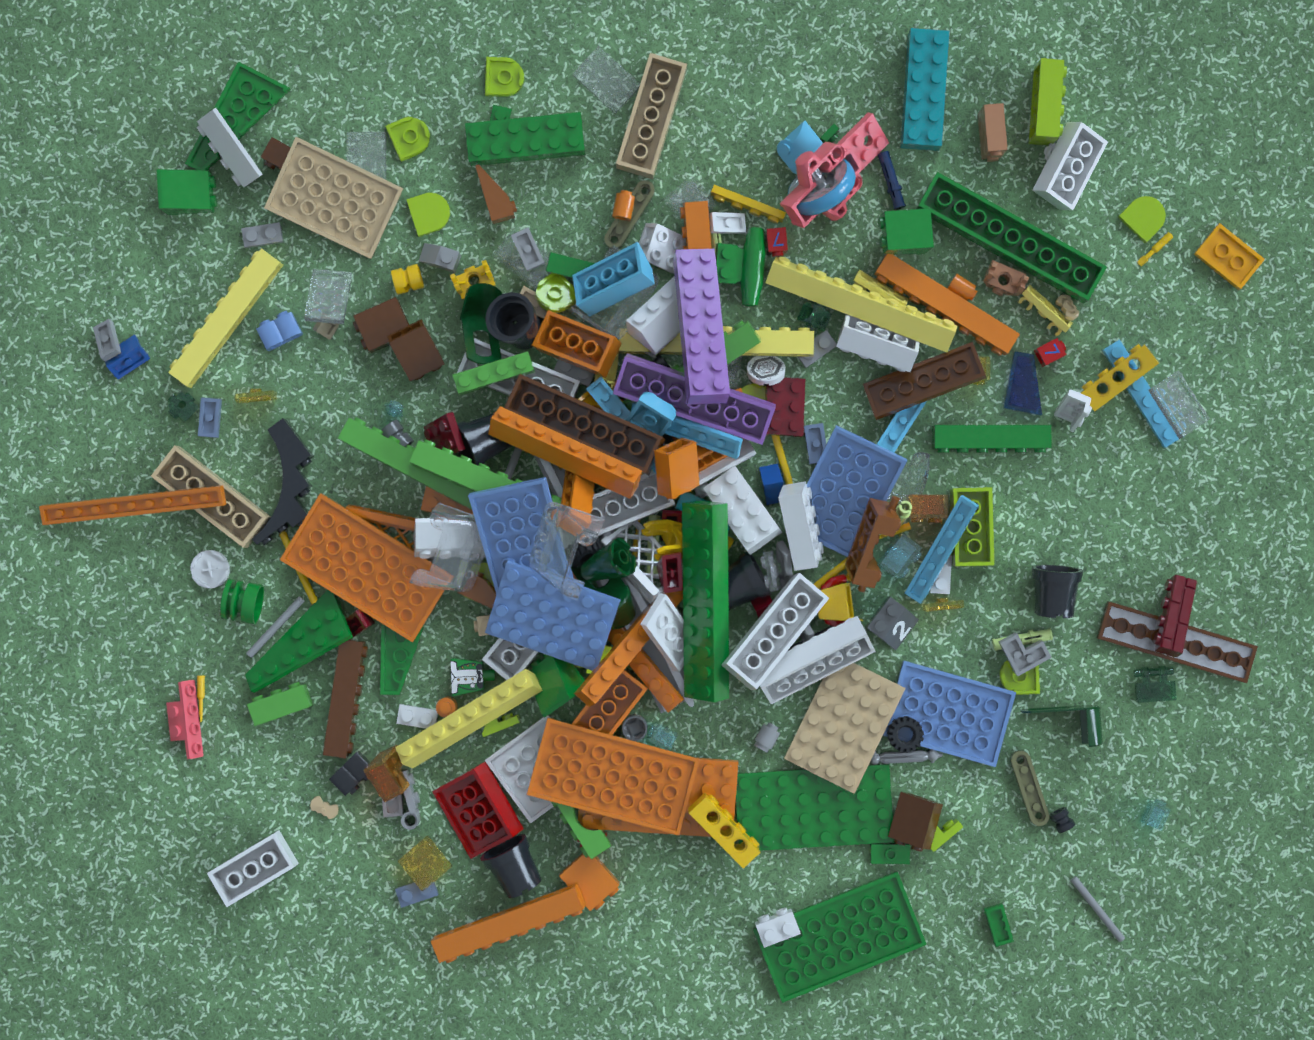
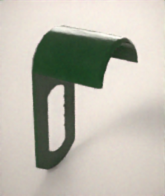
M476 283L467 288L460 315L466 358L474 363L483 365L502 359L499 340L490 334L485 320L488 307L494 299L503 293L497 287L486 283ZM484 331L488 333L491 348L490 356L484 357L476 354L473 332Z
M570 563L573 574L582 586L621 599L611 627L612 630L623 628L632 622L636 615V607L628 585H625L621 578L609 579L604 586L596 588L591 581H587L582 577L580 567L575 568Z
M1098 705L1020 710L1021 713L1079 710L1082 744H1088L1089 747L1101 746L1103 744L1101 712Z

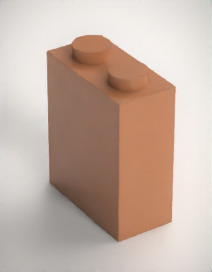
M1004 103L983 105L978 113L981 159H987V162L998 161L1007 151Z

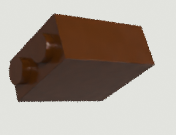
M396 297L353 316L355 319L353 322L354 328L363 337L360 340L364 350L368 349L371 353L389 346L387 336L409 325L400 302Z
M422 319L387 336L391 348L410 381L419 380L426 373L437 371L445 364Z
M900 792L888 837L895 839L894 843L905 846L906 843L912 845L911 849L923 852V849L931 850L943 804L911 793Z

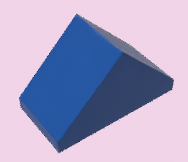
M778 464L759 467L766 505L780 503L778 497L783 486V479Z

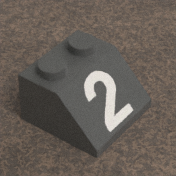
M888 596L865 628L896 651L919 619L892 597Z

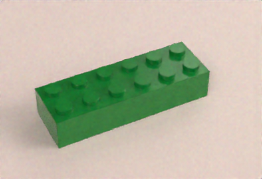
M581 112L465 123L470 166L585 155Z

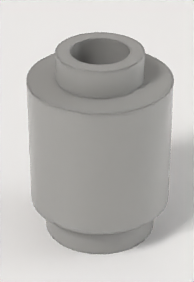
M770 722L767 725L763 724L755 738L754 746L768 753L780 735V732H778L779 728Z

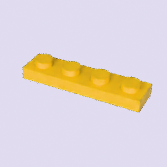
M714 185L711 191V196H714L713 199L718 202H730L732 207L742 210V208L748 209L750 214L760 217V215L768 217L767 220L772 223L778 224V222L782 223L786 212L717 185Z

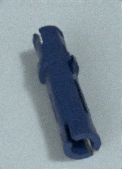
M881 152L877 156L888 187L887 193L890 194L894 210L906 207L901 192L902 186L898 183L892 164L890 152Z

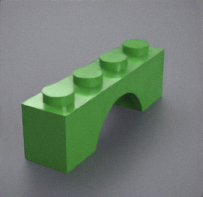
M527 351L453 374L458 394L464 395L500 381L518 378L519 374L525 376L535 373L530 354Z
M551 802L554 807L558 806L562 812L559 816L565 824L568 823L572 828L570 833L575 841L579 840L582 844L580 849L586 858L590 857V859H593L612 847L602 829L589 830L579 823L574 807Z

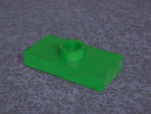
M885 843L870 844V863L910 864V844L905 846Z
M1000 903L983 908L994 946L998 947L1014 942L1003 904Z

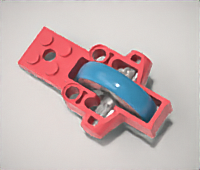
M868 112L837 144L825 142L814 153L807 151L798 156L795 161L797 177L792 181L788 189V196L780 202L793 225L805 228L820 213L824 214L831 221L839 220L847 213L846 202L862 186V177L859 173L889 144L873 113ZM868 136V142L864 145V138Z

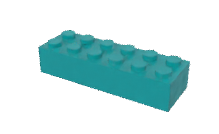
M911 28L908 33L900 145L902 149L939 151L942 147L950 31Z

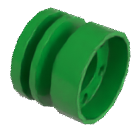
M229 579L221 596V619L227 620L230 617L232 621H236L240 614L241 622L255 625L262 611L264 586L248 583L244 590L243 581L236 583V580Z

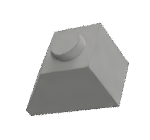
M424 243L419 262L456 273L461 254L458 251L443 246Z

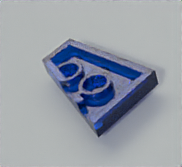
M1014 351L1003 409L1042 415L1033 354Z

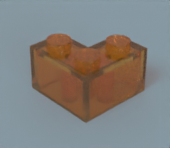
M906 495V501H909L912 505L911 514L907 518L911 519V522H923V519H928V523H942V519L948 518V495Z
M397 744L380 752L364 769L366 777L371 781L384 803L403 794L410 786L400 770L403 764L395 748L398 746Z

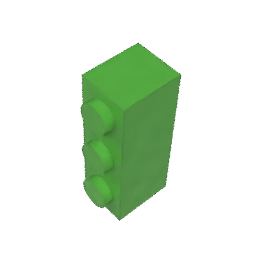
M300 682L289 685V690L282 692L280 688L271 691V696L264 698L263 695L251 698L252 703L247 704L254 726L313 706L306 684L300 685Z

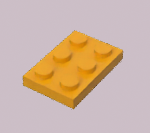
M1220 223L1217 224L1194 253L1196 257L1238 290L1242 289L1265 260Z

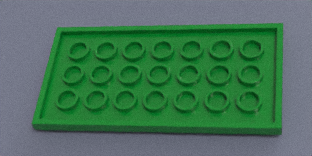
M889 764L868 765L855 794L806 769L738 773L737 823L739 822L745 828L746 833L750 837L753 836L758 841L760 851L894 842L893 838L888 837L893 821ZM738 839V844H741L743 840Z
M897 871L793 912L801 933L794 937L764 948L757 928H753L782 1003L927 945Z

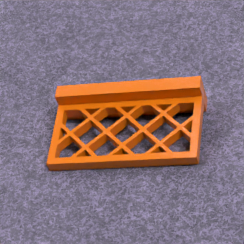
M351 504L346 506V509L367 522L376 523L383 532L388 527H395L399 535L394 538L397 539L401 536L407 547L414 550L411 546L414 544V541L409 543L404 533L414 531L415 519L419 518Z

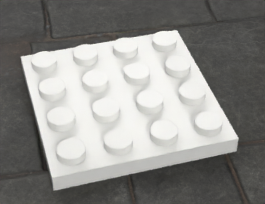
M549 715L537 721L485 759V762L530 823L554 807L551 801L527 795L547 718H551Z

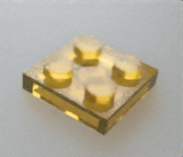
M428 835L398 860V863L421 891L427 889L453 866Z

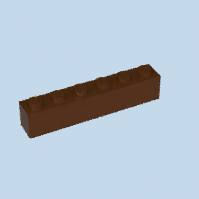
M349 639L339 645L323 755L348 758L349 754L353 753L354 743L351 742L352 735H355L357 728L354 718L359 713L360 704H357V698L362 693L360 678L364 677L365 666L362 664L363 658H366L368 653V646H365V641Z

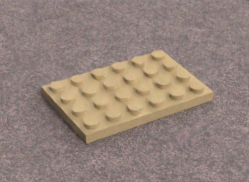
M295 137L264 208L372 259L404 188Z
M855 663L823 678L784 759L855 794L906 688Z

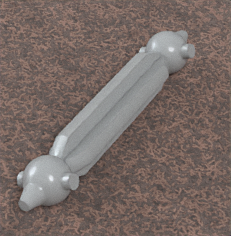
M931 749L928 752L923 750L910 751L909 753L884 752L879 755L875 751L870 763L873 765L879 762L884 764L923 762L927 759L934 763L938 758L942 757V753Z

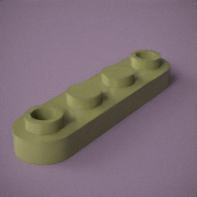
M640 181L632 191V195L635 196L631 221L615 219L604 238L608 248L616 250L622 247L655 193L654 185L650 181ZM642 189H648V194H642ZM617 237L618 241L612 243L611 238Z
M1017 750L1012 753L1010 763L1029 820L1036 826H1043L1049 821V812L1031 758L1027 752ZM1021 756L1023 762L1017 763V758ZM1037 812H1041L1039 819L1035 818Z

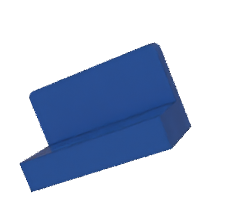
M133 335L119 344L121 353L105 361V364L117 379H120L148 361L150 356L140 345L137 336Z

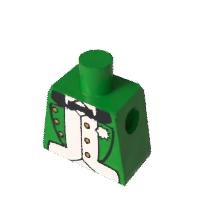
M451 658L452 696L485 689L484 681H495L496 679L495 670H484L483 661Z

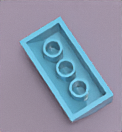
M638 242L572 275L576 305L589 317L655 284L652 267Z

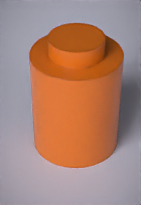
M621 190L620 193H616L612 213L613 218L631 221L635 196L632 195V192Z
M958 274L954 276L947 289L966 301L968 299L972 301L978 292L975 290L976 285Z
M444 697L436 704V711L441 717H447L458 708L457 701L452 697Z

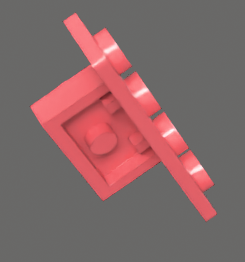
M195 680L178 682L180 701L166 703L170 741L185 740L187 759L203 757Z

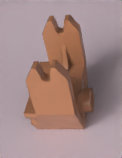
M992 260L983 282L987 287L993 289L992 292L997 295L1019 296L1024 291L1029 277L1025 273ZM1000 276L1007 280L1006 285L1003 286L998 282Z

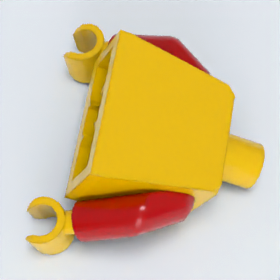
M848 573L831 577L820 587V591L829 599L819 610L818 617L819 619H824L825 623L832 627L844 623L849 618H854L850 587L852 582Z

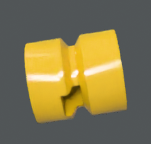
M418 264L407 266L406 270L402 268L391 270L397 295L407 293L410 288L413 291L424 288Z

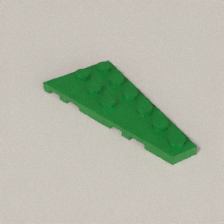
M238 61L214 108L219 111L239 140L291 89ZM200 134L185 164L195 170L207 171L222 156L219 152L214 153L208 143L211 141L207 135L203 137Z
M327 590L245 674L251 692H258L353 638L337 595Z
M381 623L380 695L401 694L425 624L414 642H411Z

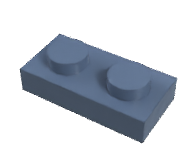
M201 398L198 427L199 437L219 438L222 399Z
M823 423L804 426L809 464H816L826 446Z
M433 876L395 889L401 908L439 895Z

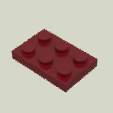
M784 377L775 385L769 386V384H766L765 401L776 404L766 435L803 437L806 379Z
M453 412L446 413L424 426L426 440L435 443L436 448L440 450L443 447L450 449L454 452L453 455L465 450Z

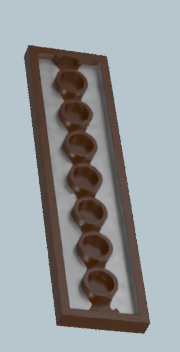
M1107 601L1097 639L1243 683L1248 682L1258 646L1188 625L1183 654L1178 657H1172L1155 652L1156 645L1153 644L1155 634L1159 632V626H1157L1159 616Z

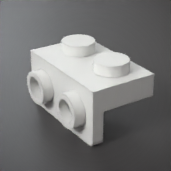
M1069 389L1056 408L1054 416L1072 422L1069 431L1074 432L1077 427H1081L1084 418L1089 416L1092 409L1089 406L1091 398Z
M779 909L775 915L770 917L768 914L763 915L755 922L764 948L801 934L791 909Z

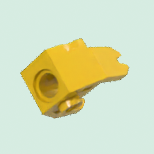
M486 260L482 261V265L477 268L475 266L466 268L463 274L456 276L453 273L450 275L461 299L465 298L466 290L471 285L469 281L474 276L479 278V283L496 285Z
M665 519L649 521L643 524L645 528L641 529L643 535H661L666 546L656 549L657 554L654 555L656 560L659 561L661 555L678 552L681 553V559L683 558L682 523Z

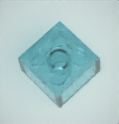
M898 534L879 559L877 565L893 579L904 578L910 570L908 568L910 563H915L922 553L919 551L922 547L905 534Z

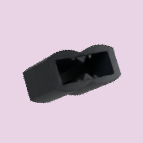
M357 751L329 780L345 796L348 793L353 795L360 788L358 784L362 780L366 782L374 774L372 770L375 766L360 751Z

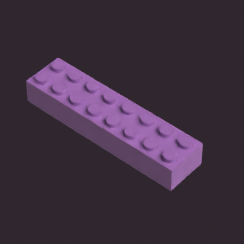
M715 249L676 250L673 266L687 405L727 403L730 396Z
M628 353L624 358L613 394L638 402L644 392L654 393L657 397L675 408L676 416L763 445L776 408L774 403L730 389L727 403L687 405L685 376L683 372Z

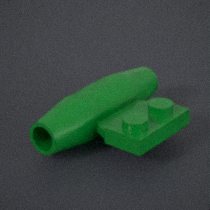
M748 228L743 249L732 244H716L715 257L718 283L732 285L740 282L743 306H758L764 280L766 255L763 228Z

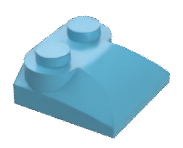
M804 121L784 140L778 143L777 152L790 170L797 174L795 161L798 156L807 151L814 153L823 142L808 123Z
M644 392L626 421L663 436L676 417V410L671 404L657 397L654 393Z

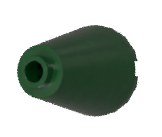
M621 538L610 541L581 565L580 572L582 577L587 581H598L630 576L636 570L635 555L631 556L629 551L631 549L630 545Z

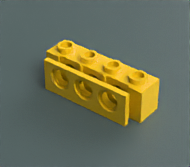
M1145 344L1143 346L1136 345L1130 350L1131 354L1126 358L1122 356L1113 363L1115 366L1112 369H1104L1097 375L1099 378L1096 381L1092 382L1090 380L1082 386L1083 391H1081V394L1091 398L1090 406L1094 412L1159 364ZM1132 359L1139 360L1140 367L1132 369L1129 366V361ZM1121 371L1124 374V379L1116 381L1113 378V373ZM1105 383L1108 386V391L1105 393L1099 392L1097 385Z
M704 793L688 808L689 814L744 869L760 854L758 847L760 844L753 836L750 837L746 833L745 828L739 822L736 823L732 819L733 816L726 809H722L718 805L719 802L713 795ZM709 812H716V815L713 817L707 816ZM725 825L730 827L728 830H721ZM738 839L743 840L741 844L734 843Z

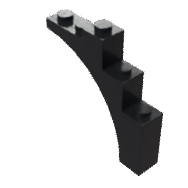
M284 418L268 429L281 458L283 470L282 490L272 517L265 527L252 538L256 545H267L273 540L272 536L277 532L281 534L289 528L288 524L292 528L300 527L308 514V511L298 500V497L303 498L308 495L312 485L299 467L304 468L312 462L311 458L314 455Z

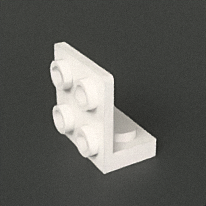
M646 223L639 244L650 264L674 274L673 258L675 251L682 250L683 246L686 245V240L682 238L681 234L664 226Z

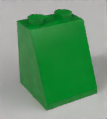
M157 169L158 204L160 210L167 215L214 213V207H217L216 195H213V188H216V179L209 171Z
M930 208L884 211L878 218V227L882 230L880 247L883 248L884 254L922 255L934 247Z
M546 654L543 655L545 658L543 661L539 658L530 665L532 669L529 670L536 675L543 690L536 694L535 698L544 718L575 697L574 693L585 681L572 663Z

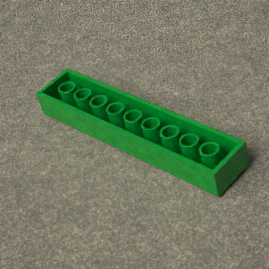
M939 172L933 177L916 208H930L932 220L1083 304L1089 301L1107 268L1102 263Z
M707 501L682 503L684 697L718 702L729 699V671L722 666V663L729 656L728 503Z

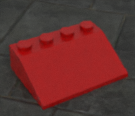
M486 762L477 765L432 791L470 859L507 841L524 829Z

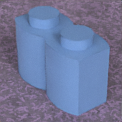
M287 311L279 313L273 321L268 319L259 324L260 327L256 329L267 351H271L303 335L294 314Z

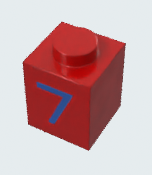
M786 227L766 229L767 255L783 257L784 253H787Z
M1058 338L1033 350L1042 367L1066 355V347Z

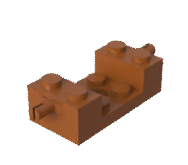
M892 496L890 502L869 498L845 563V568L852 584L859 585L857 589L860 592H865L867 587L875 588L876 583L881 579V571L873 556V549L879 542V534L894 537L896 531L900 528L901 520L896 512L900 498Z

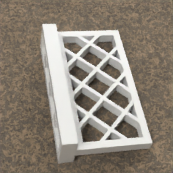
M638 521L620 527L610 536H605L600 541L604 547L616 537L624 538L626 542L627 538L638 539V547H631L629 551L637 552L636 570L625 578L651 604L663 592L662 587L658 589L653 584V578L659 579L658 574H653V566L658 564V562L654 561V553L657 554L656 549L662 546L653 536L643 535L641 529L645 528ZM634 525L638 529V535L627 534L628 528ZM641 540H648L651 543V549L640 548ZM640 552L651 553V561L640 560ZM640 564L651 565L650 573H643L640 570Z

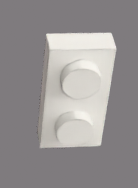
M709 213L710 233H746L745 213Z
M951 555L931 587L930 593L950 594Z
M400 704L396 724L427 729L437 723L438 713L434 709Z

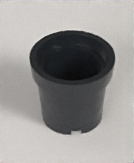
M515 292L502 294L493 300L486 312V326L493 337L521 350L533 347L532 343L542 321L536 315L535 308L527 297Z
M494 413L467 423L464 421L457 423L465 446V450L458 453L459 457L461 455L472 459L471 463L478 466L479 463L485 464L487 460L513 447V445L488 435L491 417Z
M746 551L739 556L737 561L728 566L729 611L757 598L763 599L772 595L769 584L752 554L750 555Z
M1061 565L1032 566V578L1034 579L1035 587L1034 613L1038 616L1056 618V616L1062 615L1063 618H1073L1078 585L1082 582L1083 570Z
M525 834L515 835L507 841L487 850L480 858L485 868L492 872L508 898L523 895L521 891L526 889L530 891L541 882V877L529 851L530 844Z

